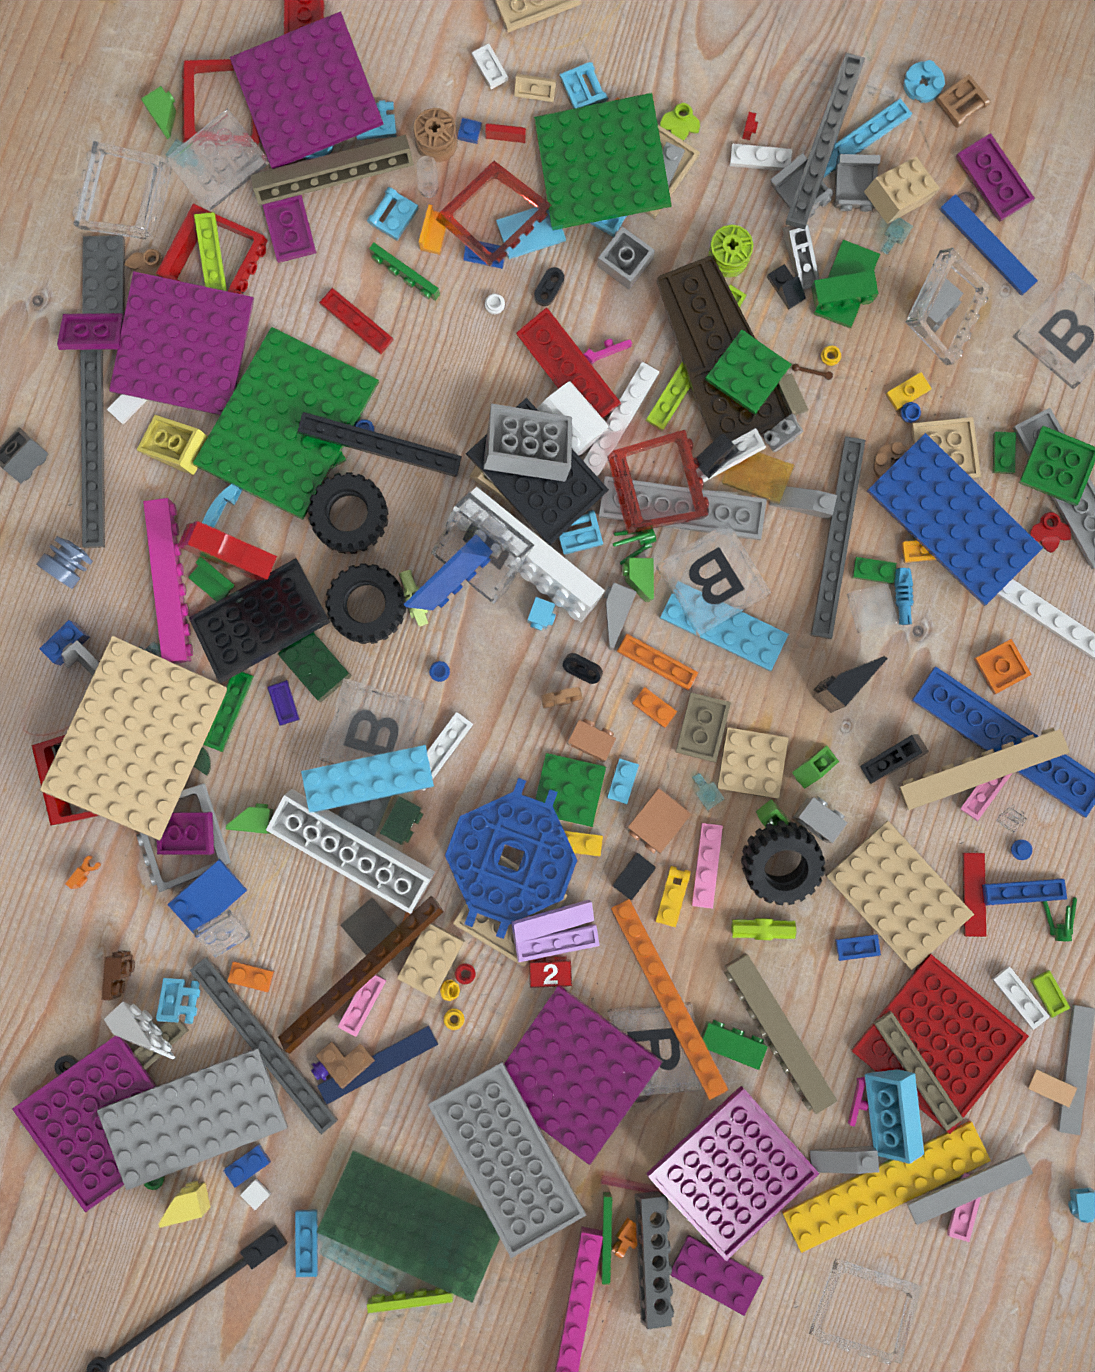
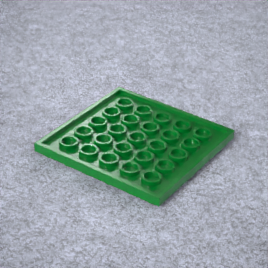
M652 93L534 117L552 230L672 207Z

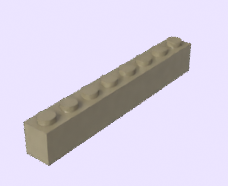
M402 135L251 174L250 176L258 205H263L413 166L414 163L407 137Z
M745 953L725 965L727 970L724 972L730 983L734 982L738 988L735 991L741 1001L745 1000L749 1006L746 1009L753 1020L755 1018L760 1024L757 1027L764 1038H769L771 1042L768 1045L775 1056H780L783 1061L780 1063V1066L786 1075L788 1073L791 1074L794 1079L791 1081V1084L797 1093L802 1092L805 1097L802 1101L807 1110H813L815 1114H818L837 1102L836 1097L749 955Z

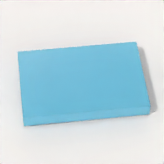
M548 204L496 220L509 259L566 241L563 229L552 230Z

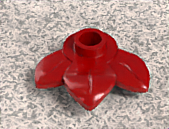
M1047 512L1042 515L1040 523L1034 525L1030 532V535L1037 542L1041 541L1042 546L1049 553H1053L1058 548L1060 540H1071L1070 528L1062 523L1060 517L1054 512ZM1048 519L1052 521V526L1047 524Z

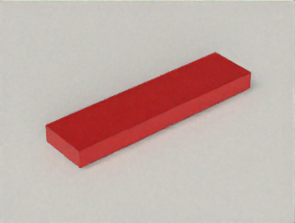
M331 288L319 302L322 307L380 355L393 342V337L334 288Z
M962 853L963 903L974 914L964 923V936L987 937L986 906L982 885L986 884L985 853Z

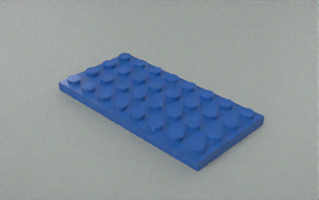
M926 433L867 490L983 606H986L1043 549L1020 524Z

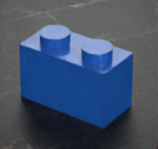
M68 620L39 649L52 663L61 666L64 663L61 655L64 647L76 641L83 645L90 636L77 623Z

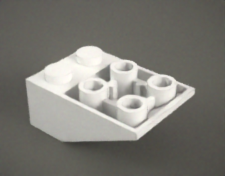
M122 1002L104 1019L114 1035L170 1059L175 1058L171 1051L172 1046L162 1038V1031L152 1023L151 1020L153 1018L148 1011H141L134 1004L129 1005Z

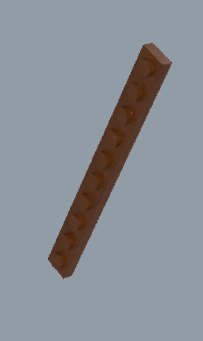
M430 896L278 1036L285 1052L288 1054L292 1053L444 912L434 897Z

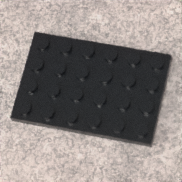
M527 397L516 406V408L538 411ZM487 434L466 453L471 461L548 545H551L609 491L573 449H571V469L565 482L484 469Z
M297 558L270 572L267 580H255L189 617L214 674L220 683L330 623Z

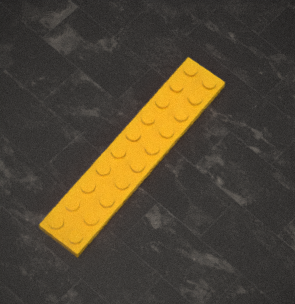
M968 1121L956 1127L951 1134L945 1132L923 1143L924 1155L910 1164L892 1159L879 1164V1172L856 1175L782 1211L800 1252H805L990 1162L991 1160L973 1123Z

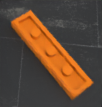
M627 633L617 650L619 654L689 691L699 673Z

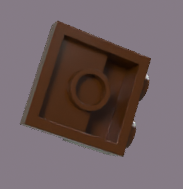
M119 950L105 957L102 1000L110 1001L121 997V994L124 993L125 981L122 980L131 976L135 969V960H132L133 955H130L131 951Z

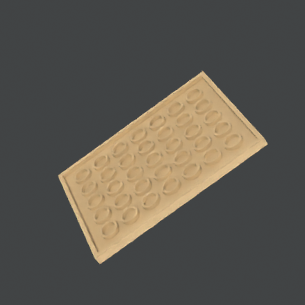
M112 636L39 791L160 840L224 699L227 687Z

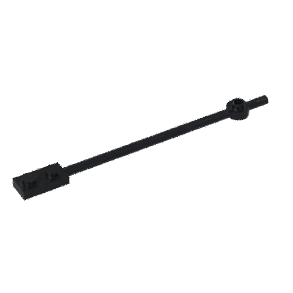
M276 1225L243 1248L240 1251L243 1258L107 1358L95 1357L87 1366L86 1372H95V1367L99 1368L100 1372H109L110 1365L246 1265H249L251 1270L284 1247L288 1242Z

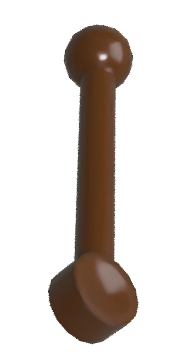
M798 364L792 365L794 372L799 370L823 376L826 380L833 378V373L830 371L824 373L800 367Z

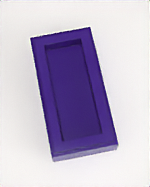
M288 681L268 686L279 726L300 720Z

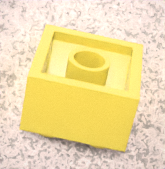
M193 1181L185 1184L186 1187L180 1189L181 1191L174 1197L160 1220L159 1228L201 1218L211 1207L205 1182L198 1184V1181Z

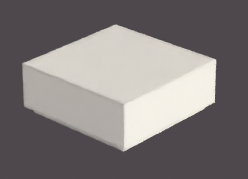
M255 1179L240 1196L256 1210L271 1193Z

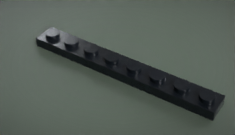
M302 412L297 434L457 477L462 456L305 412Z

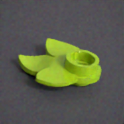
M680 103L675 106L673 111L665 113L660 126L666 130H671L673 135L684 141L689 132L699 133L700 121L693 115V110L687 103ZM684 112L686 116H680L679 113Z

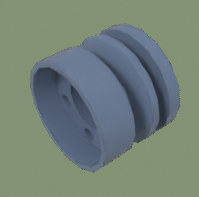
M56 536L54 540L62 546L58 549L51 544L49 547L55 553L54 557L44 553L36 565L73 589L80 580V577L74 572L75 569L86 572L87 569L80 562L83 560L91 565L93 560L90 559L84 550L71 541Z

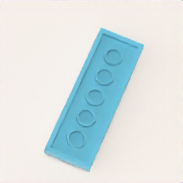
M679 581L660 619L768 671H772L789 635L723 602L720 604H709L703 599L702 592Z
M426 745L301 771L309 813L434 787Z

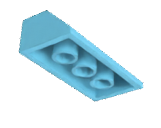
M889 1070L865 1074L873 1147L877 1150L880 1157L909 1164L924 1155L915 1073Z

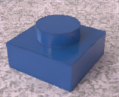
M462 118L458 140L477 144L482 122Z

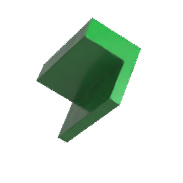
M199 557L195 562L198 567L188 577L216 602L225 598L235 587L231 581L202 557Z

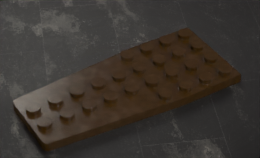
M707 256L660 275L656 281L693 396L712 441L721 434L734 441L755 428L761 434L774 428L779 422L790 416L778 386L775 387L754 415L705 380L706 376L741 330L755 338L714 257Z

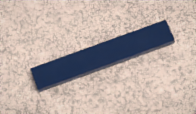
M428 1025L372 1055L375 1061L343 1089L340 1088L333 1077L318 1084L317 1087L327 1105L437 1046L439 1043Z

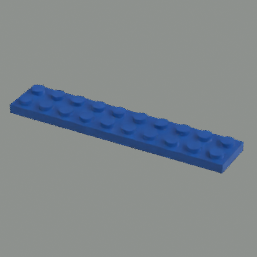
M936 666L911 700L985 751L991 749L994 752L1002 750V745L1013 742L1014 745L1022 743L1021 738L1032 734L1034 738L1039 737ZM1066 754L1017 771L1021 776L1083 818L1088 816L1095 805V774Z

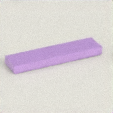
M588 899L512 921L514 941L520 943L594 921L592 902Z
M593 924L554 932L520 943L514 941L517 961L523 962L599 946L597 926Z

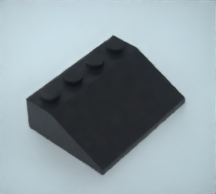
M883 656L840 673L835 677L832 675L830 678L824 679L814 688L816 693L812 697L830 713L846 707L888 658Z

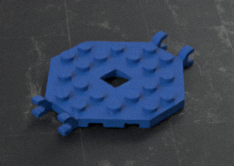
M518 778L513 792L459 816L445 854L446 860L469 908L464 924L472 927L477 913L500 921L496 936L504 939L508 926L512 924V921L527 917L563 900L577 863V858L553 808L558 792L549 790L545 803L521 795L526 784V780ZM505 845L524 851L518 871L498 864Z

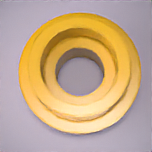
M826 346L821 352V360L828 366L836 365L841 359V352L836 346ZM829 353L833 354V355H834V358H833V359H829V358L827 357V354H829Z
M445 980L440 988L441 997L445 1001L456 999L460 992L459 985L453 980Z
M453 1008L445 1013L444 1024L447 1028L457 1030L464 1024V1014L459 1009ZM452 1015L458 1017L456 1023L451 1022L450 1017Z

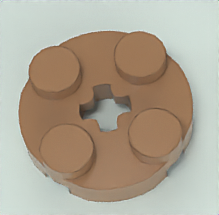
M900 442L889 443L880 448L875 455L873 464L877 477L880 478L890 468V459L899 460L909 448Z
M579 687L541 695L543 709L554 707L558 704L563 706L583 700Z

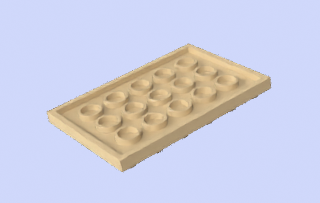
M886 821L826 875L911 970L974 915L889 821Z

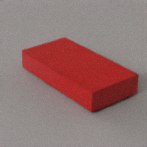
M486 124V139L518 143L526 142L525 127Z

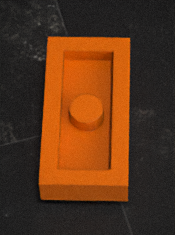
M645 687L632 703L663 728H666L677 713L675 709Z
M233 961L228 982L269 992L274 971Z

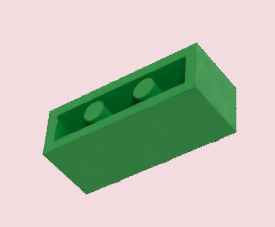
M874 270L814 280L811 286L815 310L821 309L822 311H830L838 306L848 308L856 303L867 305L874 302L879 294Z
M715 1019L712 1022L706 1021L701 1037L709 1051L754 1069H760L768 1048L763 1043L764 1039L752 1035L751 1038L744 1035V1031L735 1027L732 1030L724 1027V1023Z

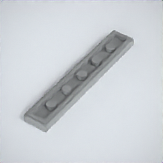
M1072 1005L1063 1081L1077 1087L1070 1107L1060 1104L1058 1132L1080 1135L1095 1008Z
M1021 1152L906 1204L915 1224L918 1225L1033 1174L1025 1154Z

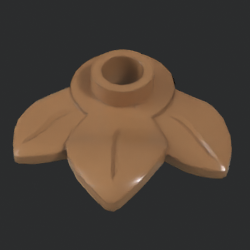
M148 249L144 253L132 254L126 260L125 266L134 269L135 272L158 276L156 272L163 258L158 250ZM152 257H155L156 260L151 263L150 259Z

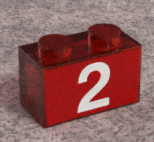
M554 956V960H546V957L529 961L530 988L558 987L559 985L562 987L572 986L571 959H567V956Z

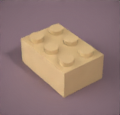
M916 156L876 177L864 193L888 224L927 203L940 188Z
M431 923L421 932L397 979L435 998L465 940Z

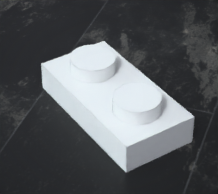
M490 44L472 52V57L490 89L508 81V76Z

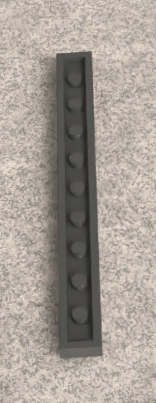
M850 53L845 54L786 218V225L804 230L806 228L864 65L865 57Z
M103 349L80 350L82 547L104 548Z
M847 436L844 438L835 490L837 499L833 515L830 519L811 636L825 639H832L866 442L864 439Z
M205 957L189 970L252 1050L259 1047L265 1066L318 1132L323 1134L335 1124L338 1118L211 960Z

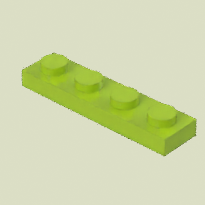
M215 212L194 214L205 287L227 291Z
M438 1286L435 1290L430 1291L420 1288L414 1290V1293L407 1294L405 1291H398L393 1293L392 1296L376 1294L369 1298L367 1312L375 1313L451 1303L454 1298L453 1287Z

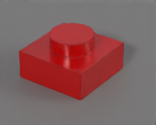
M748 113L742 139L750 141L751 134H756L758 121H755L757 113Z

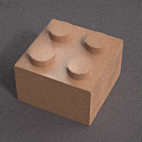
M585 718L583 721L578 720L567 745L605 762L617 739L613 737L614 732L603 728L601 731L594 727L595 723Z

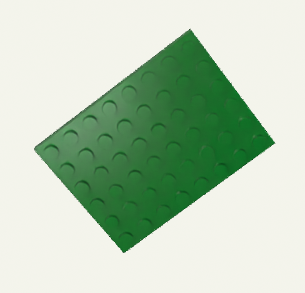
M271 327L194 460L193 465L303 520L308 512V506L311 505V494L316 495L317 491L315 488L318 484L320 486L323 485V480L327 478L344 446L297 434L302 412L355 426L376 390L379 380Z

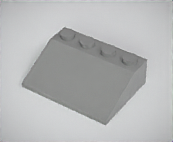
M491 403L485 445L484 469L565 482L571 469L572 417Z

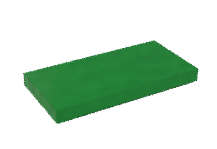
M843 240L828 278L872 271L876 267L880 253ZM856 303L848 308L834 307L830 311L815 310L814 315L851 329L861 303Z

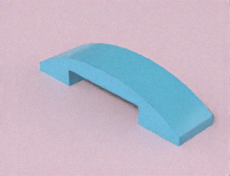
M232 484L224 489L209 507L202 523L214 528L227 502L235 505L242 490Z

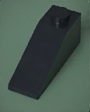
M914 734L860 767L869 783L872 784L912 763L929 751L919 734Z

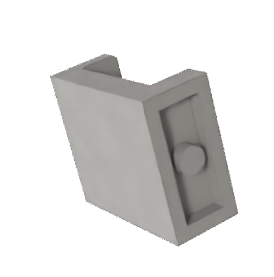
M803 153L770 179L771 185L789 208L792 205L808 160ZM823 181L809 218L815 214L814 210L819 206L824 207L832 200L833 191L831 188L828 189Z
M840 154L837 157L835 208H840V211H852V208H860L862 212H870L872 209H875L864 191L877 177L881 155Z
M78 641L66 645L61 654L65 666L69 668L78 661L93 676L99 662Z

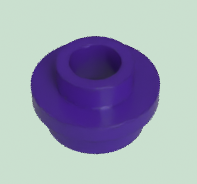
M320 1061L316 1064L313 1062L311 1064L313 1069L310 1071L317 1080L322 1078L325 1081V1077L329 1075L328 1071Z

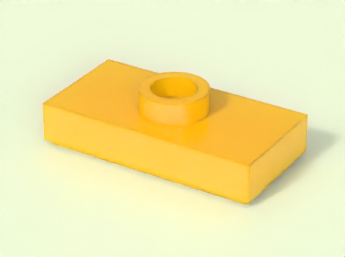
M922 372L888 391L886 396L897 411L904 404L916 400L931 391L932 388Z

